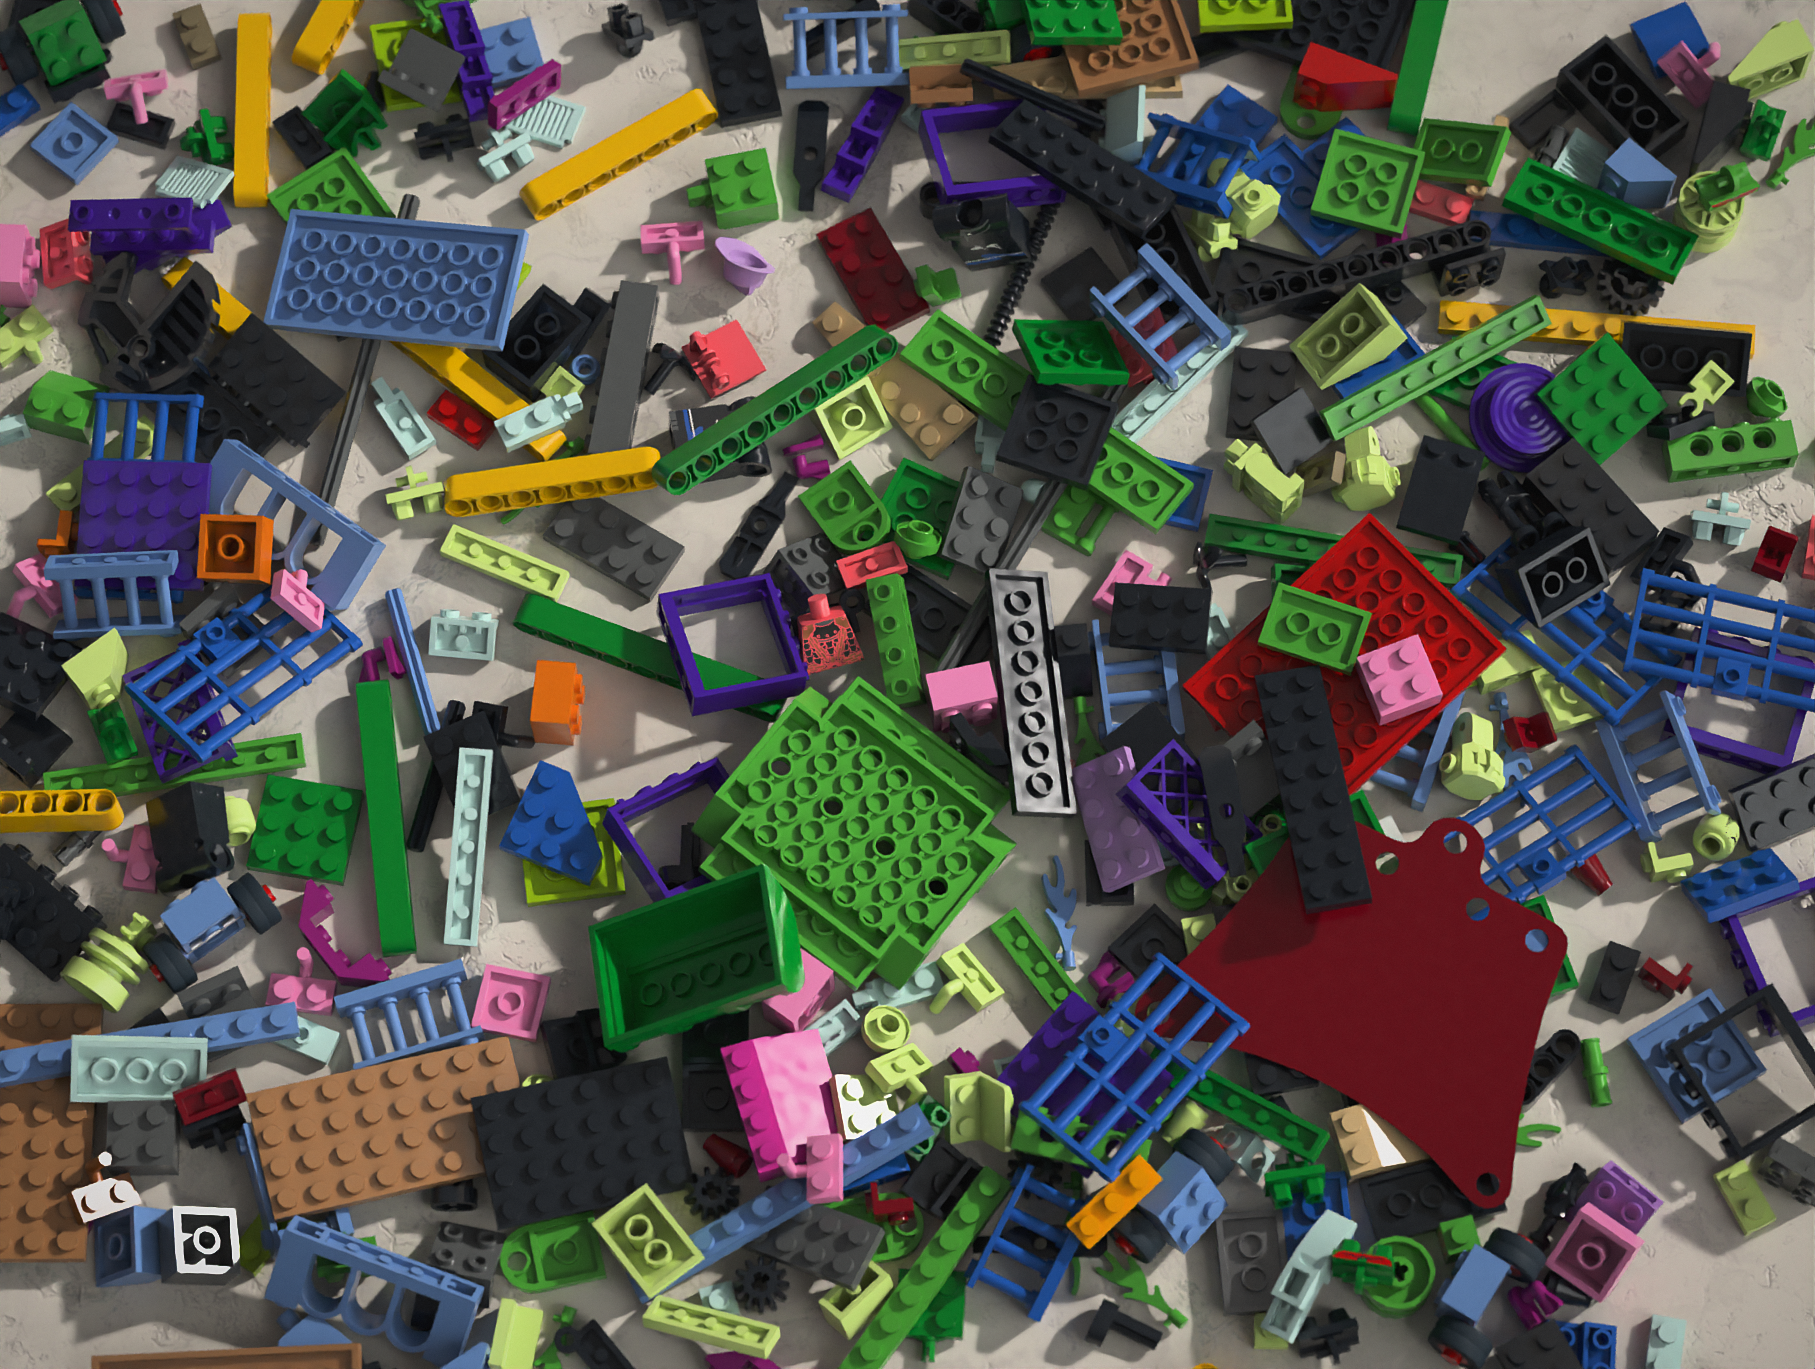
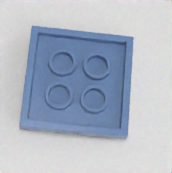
M1711 988L1628 1037L1626 1040L1682 1124L1704 1110L1697 1100L1692 1101L1683 1087L1686 1081L1679 1071L1674 1072L1665 1058V1055L1668 1054L1665 1047L1725 1011ZM1732 1019L1681 1049L1715 1104L1762 1076L1767 1071Z

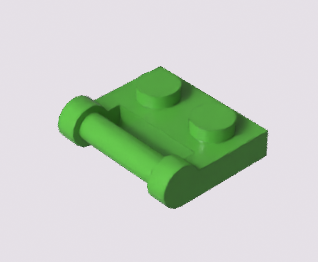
M1068 485L1042 525L1041 531L1086 556H1091L1096 548L1095 542L1113 514L1118 513L1119 509L1089 489L1085 491ZM1096 503L1103 508L1086 535L1078 537L1076 534Z

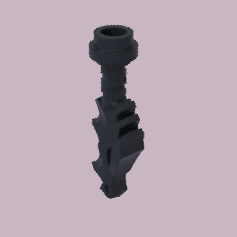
M1575 1162L1567 1176L1564 1175L1549 1186L1545 1193L1547 1199L1544 1201L1545 1206L1543 1207V1212L1546 1216L1537 1231L1529 1232L1526 1237L1543 1253L1545 1250H1549L1551 1246L1548 1236L1551 1234L1557 1221L1564 1220L1565 1212L1569 1208L1575 1207V1198L1579 1188L1585 1183H1590L1585 1174L1586 1169L1582 1168L1579 1163Z

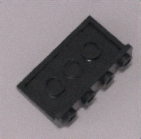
M253 313L247 317L208 365L216 373L213 376L216 382L227 390L230 386L238 392L235 398L249 409L254 405L261 411L258 417L271 428L275 425L281 428L284 432L280 436L293 447L300 444L307 448L311 444L307 439L346 393L344 389Z
M3 843L0 847V876L18 881V889L20 890L19 901L15 908H11L7 920L10 921V929L5 940L51 981L58 982L61 978V971L72 956H79L83 951L80 946L82 942L91 941L88 936L90 931L94 927L105 931L107 925L101 921L104 916L91 905L85 907L78 900L80 897L79 893L66 884L64 886L60 885L55 880L57 875L53 870L44 864L39 866L31 859L33 853L20 843L16 846Z

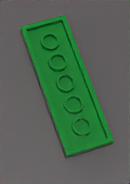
M1529 157L1509 188L1501 205L1671 285L1677 279L1699 237L1690 231Z

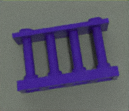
M191 197L71 200L68 231L91 232L90 252L94 256L119 255L124 251L136 255L213 253L216 223L212 219L192 220L193 199Z

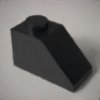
M1087 624L1054 626L1063 700L1076 697H1093Z

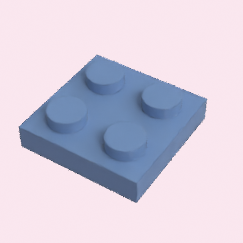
M530 17L480 30L485 44L484 55L493 77V89L514 84L516 81H520L532 73L537 67L544 65Z
M70 102L29 146L31 151L74 184L78 185L119 141L116 135L74 103Z

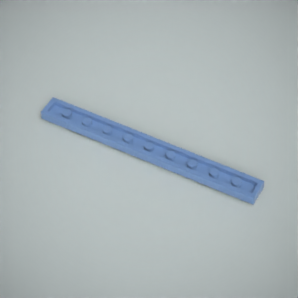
M295 1002L99 1035L208 1038V1053L300 1037L296 1004ZM72 1039L0 1051V1088L71 1076Z
M918 1103L843 1146V1187L935 1134ZM787 1178L689 1235L688 1237L705 1259L654 1297L814 1205H810L807 1201V1178ZM626 1272V1275L638 1299L642 1302V1304L651 1300L637 1285V1283L631 1278V1276Z

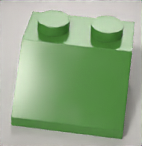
M49 370L33 385L23 415L31 429L89 444L93 435L96 401L93 400L94 393H109L110 387Z

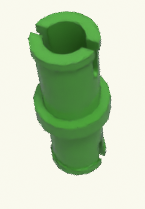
M1599 1038L1584 1039L1580 1041V1051L1584 1065L1582 1077L1587 1080L1591 1107L1608 1106V1104L1613 1102L1606 1077L1609 1074V1070L1603 1063L1599 1044L1600 1040Z

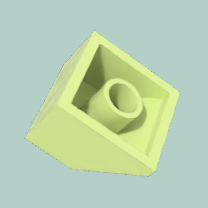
M867 375L808 413L814 426L839 460L893 428Z
M113 628L61 666L72 688L89 710L100 709L121 698L124 683L122 675L126 672L129 654L118 631Z

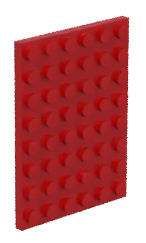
M1368 513L1290 585L1372 613L1358 656L1418 634L1443 693L1439 704L1379 726L1355 665L1351 676L1320 666L1349 796L1358 791L1507 650L1371 513ZM1271 604L1182 685V689L1230 738L1254 720L1262 729L1267 739L1255 684L1256 675L1316 665L1258 645V640Z

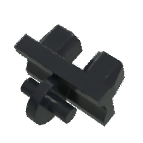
M624 3L607 8L609 22L601 24L602 32L617 42V50L622 56L634 58L641 52L643 40H655L653 31L643 25L641 14L638 12L629 13L628 6Z
M457 113L448 116L445 119L446 124L434 127V124L429 121L418 124L417 132H414L421 161L446 154L447 161L452 162L454 161L452 152L474 147L475 143L468 118L463 119L461 114Z
M1563 257L1558 262L1544 260L1538 265L1540 270L1545 272L1540 279L1539 290L1542 296L1547 299L1560 298L1563 293L1581 296L1587 292L1584 283L1595 276L1589 262L1584 259H1580L1575 263L1571 257Z
M238 1104L184 1125L182 1129L191 1149L204 1145L205 1149H209L218 1145L221 1153L228 1151L225 1142L236 1138L235 1132L241 1130L242 1125L247 1122Z
M1343 1307L1328 1313V1325L1318 1327L1315 1317H1306L1297 1334L1300 1358L1316 1355L1317 1360L1329 1357L1333 1366L1339 1365V1354L1350 1352L1351 1345L1359 1344V1325L1356 1317L1350 1318Z

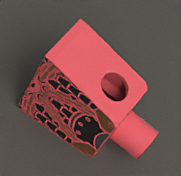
M816 594L809 597L808 604L811 613L797 617L798 640L801 650L800 658L802 662H806L808 665V675L863 661V653L842 607L837 605L829 608L826 594Z

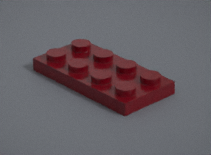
M871 207L816 234L818 244L866 326L876 325L889 333L930 313L928 303L923 297L918 296L912 276Z

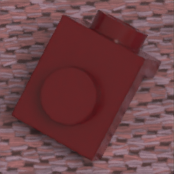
M1769 526L1751 571L1781 583L1797 544L1798 536Z
M1542 711L1529 718L1510 717L1502 721L1505 729L1504 738L1512 752L1533 753L1557 741L1548 712Z
M1649 957L1641 967L1638 977L1642 979L1641 983L1648 990L1654 993L1660 992L1670 1000L1676 991L1682 995L1693 979L1689 974L1693 966L1687 963L1676 977Z
M877 1182L870 1183L871 1192L864 1194L866 1212L874 1214V1223L888 1221L889 1225H902L908 1223V1219L915 1218L913 1197L879 1201Z

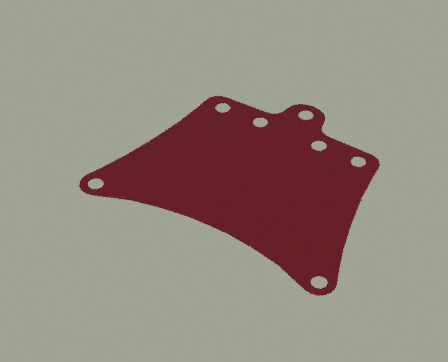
M1457 818L1436 820L1424 831L1420 838L1412 842L1394 840L1355 821L1372 894V903L1308 915L1305 912L1291 843L1288 837L1265 871L1232 910L1177 967L1249 1023L1250 1028L1245 1034L1237 1036L1228 1048L1257 1055L1300 1071L1356 1100L1393 1125L1430 1155L1475 1205L1483 1208H1494L1503 1204L1509 1197L1512 1188L1519 1119L1536 1042L1546 1006L1568 949V940L1565 932L1557 924L1494 891L1484 883L1480 871L1485 851L1483 837L1476 828L1466 821ZM1452 831L1461 832L1467 839L1466 848L1457 854L1450 853L1444 846L1445 836ZM1384 852L1393 853L1399 860L1398 869L1392 874H1383L1376 867L1377 857ZM1480 898L1487 902L1489 914L1485 919L1476 921L1468 916L1466 907L1470 900ZM1531 930H1542L1548 936V946L1543 951L1534 952L1527 947L1525 938ZM1167 974L1139 999L1135 1008V1017L1143 1022L1147 1018L1148 1007L1154 1002H1161L1178 984V981ZM1188 991L1170 1011L1169 1019L1165 1023L1159 1024L1153 1031L1160 1037L1173 1039L1201 1008L1204 1002ZM1214 1012L1190 1041L1214 1043L1230 1023L1217 1012ZM1491 1173L1498 1178L1500 1186L1496 1194L1485 1196L1477 1190L1476 1182L1480 1175Z

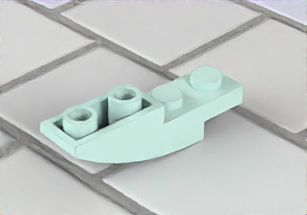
M1329 1209L1326 1210L1299 1244L1271 1292L1275 1298L1260 1325L1261 1328L1293 1344L1322 1284L1328 1285L1332 1278L1333 1249H1339L1343 1239L1351 1240L1358 1226L1357 1223Z

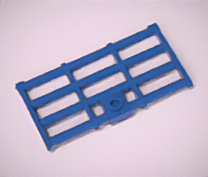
M94 393L93 400L96 401L91 454L87 460L197 463L194 461L199 411L203 409L204 396L199 394ZM109 402H126L121 458H103ZM139 403H157L151 459H133ZM170 404H187L182 460H164ZM76 588V590H73L78 599H93L92 590L87 588ZM107 589V600H126L125 592H120V589ZM138 590L139 601L158 602L157 593H150L151 590ZM170 591L171 603H183L184 591Z
M1510 536L1465 578L1453 586L1449 592L1458 601L1463 602L1499 631L1503 639L1506 641L1509 639L1555 677V681L1566 685L1604 716L1603 720L1614 727L1664 679L1633 671L1646 681L1636 692L1592 656L1602 646L1624 664L1626 649L1611 638V636L1620 628L1630 635L1632 625L1630 615L1626 612L1622 613L1613 606L1615 600L1601 590L1562 614L1594 640L1585 649L1550 622L1541 628H1537L1574 658L1564 668L1518 631L1528 620L1505 597L1500 582L1487 572L1494 563L1497 562L1501 565L1511 559L1506 554L1512 548ZM1476 580L1479 581L1521 616L1512 624H1509L1468 591L1467 588ZM1603 615L1613 621L1604 631L1594 624ZM1640 643L1663 661L1665 665L1676 667L1683 659L1678 653L1675 655L1669 649ZM1582 664L1627 701L1616 710L1572 673Z
M1642 569L1639 573V590L1623 672L1629 673L1631 670L1688 683L1693 688H1697V686L1710 688L1711 694L1743 701L1744 697L1759 700V703L1762 704L1770 702L1815 713V699L1769 689L1772 673L1815 683V669L1774 660L1777 644L1815 653L1814 639L1780 632L1782 616L1815 623V610L1786 604L1785 600L1781 599L1773 601L1716 588V584L1710 583L1707 586L1655 574V570ZM1647 585L1706 598L1704 614L1644 601ZM1714 600L1775 614L1772 630L1711 616ZM1641 613L1701 627L1698 642L1638 629ZM1708 629L1769 642L1767 658L1706 645ZM1640 642L1695 655L1693 671L1633 658L1635 643ZM1703 657L1717 660L1714 676L1700 673ZM1750 668L1764 671L1761 687L1747 684Z
M271 584L238 609H231L228 612L229 615L224 619L220 620L216 617L193 634L192 642L186 646L181 645L178 647L175 654L136 682L126 684L124 689L191 756L202 764L212 756L211 753L250 724L255 725L258 723L262 715L302 686L307 687L310 685L314 677L349 652L353 653L362 647L361 639L351 632L329 610L324 608L322 629L312 633L307 630L280 649L269 637L294 620L290 614L283 611L260 629L247 619V617L271 601ZM239 625L249 637L241 641L231 629ZM330 629L343 639L342 642L303 670L290 659ZM258 645L271 655L270 658L230 687H227L217 677L218 674ZM201 650L214 661L207 667L194 656ZM185 662L197 672L196 675L156 704L143 693ZM281 665L293 676L251 708L238 697ZM206 683L219 693V695L177 725L165 714V712ZM228 703L241 714L200 745L187 735V733Z
M1576 744L1565 749L1563 755L1523 780L1512 782L1510 788L1462 818L1460 816L1456 817L1473 826L1518 797H1521L1530 810L1483 838L1485 845L1483 860L1490 868L1481 874L1484 883L1489 886L1499 879L1509 891L1504 896L1518 904L1525 902V898L1535 891L1539 895L1566 879V872L1575 866L1581 867L1585 864L1584 861L1626 834L1633 830L1637 832L1642 829L1637 818L1583 755V752ZM1575 762L1585 771L1586 775L1539 804L1528 792ZM1593 785H1596L1604 794L1605 798L1558 827L1547 815ZM1612 808H1615L1624 818V821L1577 850L1566 839L1567 836ZM1537 820L1547 829L1549 833L1499 864L1489 853L1490 849ZM1452 831L1445 836L1444 844L1461 834V832ZM1556 843L1568 855L1558 862L1548 851V848ZM1516 868L1527 879L1525 883L1518 887L1507 875ZM1489 905L1470 916V918L1476 921L1485 919L1489 914Z
M1159 952L1152 957L1153 962L1118 1001L1110 1003L1108 1006L1109 1011L1103 1017L1098 1015L1078 1037V1045L1072 1052L1067 1051L1063 1055L1064 1060L1034 1094L1027 1101L1023 1100L1018 1105L1024 1114L1110 1184L1120 1175V1168L1151 1133H1157L1160 1130V1123L1198 1081L1202 1082L1206 1078V1071L1237 1036H1243L1250 1028L1249 1023L1233 1012ZM1164 970L1177 980L1178 984L1151 1014L1141 1022L1128 1011V1008ZM1190 991L1202 1000L1204 1004L1176 1036L1167 1043L1153 1030ZM1217 1012L1230 1025L1203 1056L1193 1064L1179 1051L1211 1015ZM1119 1018L1135 1030L1129 1038L1125 1037L1122 1032L1113 1026ZM1146 1039L1161 1052L1123 1094L1108 1081ZM1088 1053L1102 1064H1105L1098 1073L1082 1061ZM1172 1060L1184 1069L1187 1074L1149 1115L1134 1102ZM1075 1068L1090 1082L1052 1122L1037 1109ZM1102 1090L1116 1103L1080 1143H1077L1064 1130L1092 1098ZM1128 1111L1142 1124L1108 1163L1104 1165L1090 1151L1121 1116Z

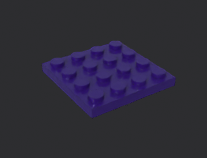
M84 460L77 554L177 550L179 563L174 575L168 577L170 591H203L204 581L197 578L200 514H209L212 465L210 463ZM139 576L136 578L137 590H156L155 579L151 576ZM119 577L104 579L105 589H124L123 580ZM87 579L74 580L76 588L92 589L91 581Z
M1074 991L1068 995L996 1079L1010 1087L1014 1100L1011 1115L1018 1119L1020 1110L1018 1105L1023 1100L1027 1101L1062 1063L1064 1060L1063 1055L1067 1051L1072 1052L1078 1045V1037L1098 1015L1102 1016ZM1138 1047L1108 1082L1124 1094L1154 1059ZM1090 1053L1082 1060L1097 1073L1105 1065ZM1074 1068L1041 1107L1048 1109L1047 1115L1058 1117L1090 1080ZM1163 1069L1134 1103L1147 1112L1175 1077ZM1100 1090L1077 1115L1081 1117L1080 1123L1093 1126L1094 1120L1100 1121L1116 1101ZM1126 1111L1114 1124L1113 1131L1126 1134L1127 1128L1132 1129L1139 1120ZM1043 1128L1040 1130V1138L1044 1142L1052 1143L1056 1141ZM1080 1132L1073 1139L1080 1143L1087 1133ZM1113 1140L1106 1145L1105 1152L1107 1156L1111 1154L1120 1141ZM1069 1164L1087 1180L1095 1172L1093 1169Z

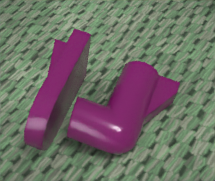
M819 433L800 444L782 449L783 456H794L823 449V439ZM805 455L792 459L796 477L799 479L815 478L822 480L831 474L827 459L807 464Z
M391 636L383 638L384 650L380 646L363 652L361 655L363 666L358 682L381 680L377 662L387 660L389 673L397 680L402 679L403 675L407 674L398 657L397 648Z
M1108 951L1103 954L1097 968L1087 978L1088 983L1099 994L1096 1003L1101 1008H1106L1109 999L1113 1000L1118 993H1125L1135 982L1133 976L1127 972L1109 985L1106 979L1120 970L1121 966Z
M1534 1281L1525 1288L1514 1286L1507 1294L1510 1304L1528 1331L1546 1320L1533 1301L1534 1299L1546 1317L1564 1305L1559 1298L1547 1291L1541 1281Z

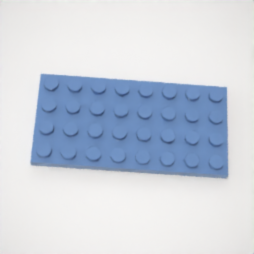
M291 209L263 322L273 330L503 352L529 234L526 230Z

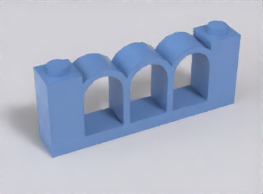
M224 439L210 462L212 465L209 514L234 515L236 499L252 474L273 488L256 516H265L274 520L286 499L307 513L289 545L282 552H277L272 547V560H284V565L289 574L300 569L305 570L303 554L321 523L342 537L341 542L323 571L316 577L308 574L307 585H314L311 592L325 603V609L329 611L348 609L386 545L240 441Z
M295 1215L285 1229L264 1298L273 1301L276 1305L283 1308L296 1310L300 1305L306 1313L321 1319L334 1318L341 1313L344 1323L354 1332L373 1336L385 1331L387 1338L395 1347L410 1353L424 1351L423 1359L442 1368L463 1354L485 1287ZM318 1255L351 1267L343 1296L337 1298L326 1297L314 1287L312 1272ZM362 1272L396 1284L388 1311L385 1314H371L358 1304L356 1289ZM406 1289L440 1301L432 1329L422 1332L416 1331L403 1322L400 1315V1307Z

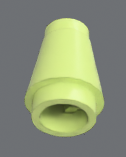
M1188 1099L1184 1105L1180 1103L1161 1138L1173 1147L1189 1128L1202 1129L1206 1125L1204 1122L1209 1116L1193 1101Z

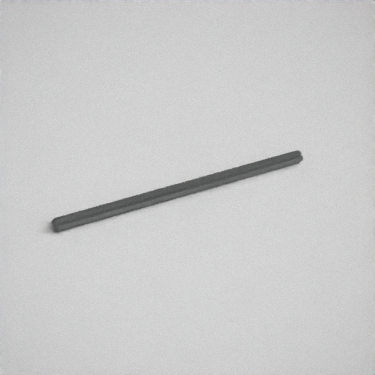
M405 194L402 198L397 218L415 220L420 205L419 197ZM362 339L318 495L320 499L333 508L335 507L381 340ZM321 523L309 544L323 546L328 527Z
M1127 385L1106 386L1099 398L1117 403ZM1049 478L995 569L1016 570L1067 484ZM985 585L932 673L956 668L989 614Z

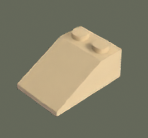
M1362 1104L1329 1114L1327 1125L1342 1170L1346 1173L1347 1185L1358 1183L1363 1178L1434 1160L1393 1125Z

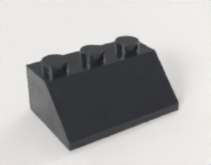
M1566 525L1495 568L1505 597L1535 628H1541L1611 585L1591 529L1584 526Z

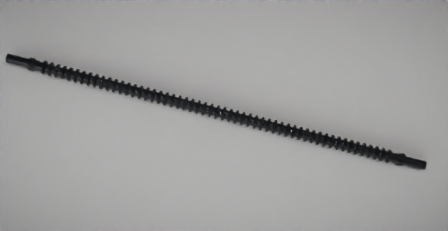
M1086 99L1087 105L1084 108L1100 114L1099 110L1104 108L1103 103L1107 99ZM1076 123L1078 128L1074 130L1090 139V133L1094 130ZM1061 203L1040 205L1041 211L1037 212L1038 219L1033 221L1034 227L1030 228L1031 261L1018 263L1019 265L1013 267L1015 272L1010 274L1012 280L1007 281L1008 288L1003 290L1005 296L1000 297L1001 303L997 305L998 311L993 313L995 319L990 320L992 327H988L986 329L988 334L983 336V340L994 348L1000 346V339L1005 337L1003 331L1008 329L1006 323H1010V315L1015 314L1013 308L1018 306L1016 300L1021 299L1019 292L1025 290L1023 285L1028 283L1026 277L1031 276L1029 269L1035 267L1033 262L1038 260L1036 254L1041 253L1039 246L1045 244L1043 239L1048 237L1046 231L1051 230L1049 223L1055 221L1053 216L1058 214L1056 208H1060ZM958 400V402H960L963 406H965L968 410L971 411L970 407H968L960 400Z

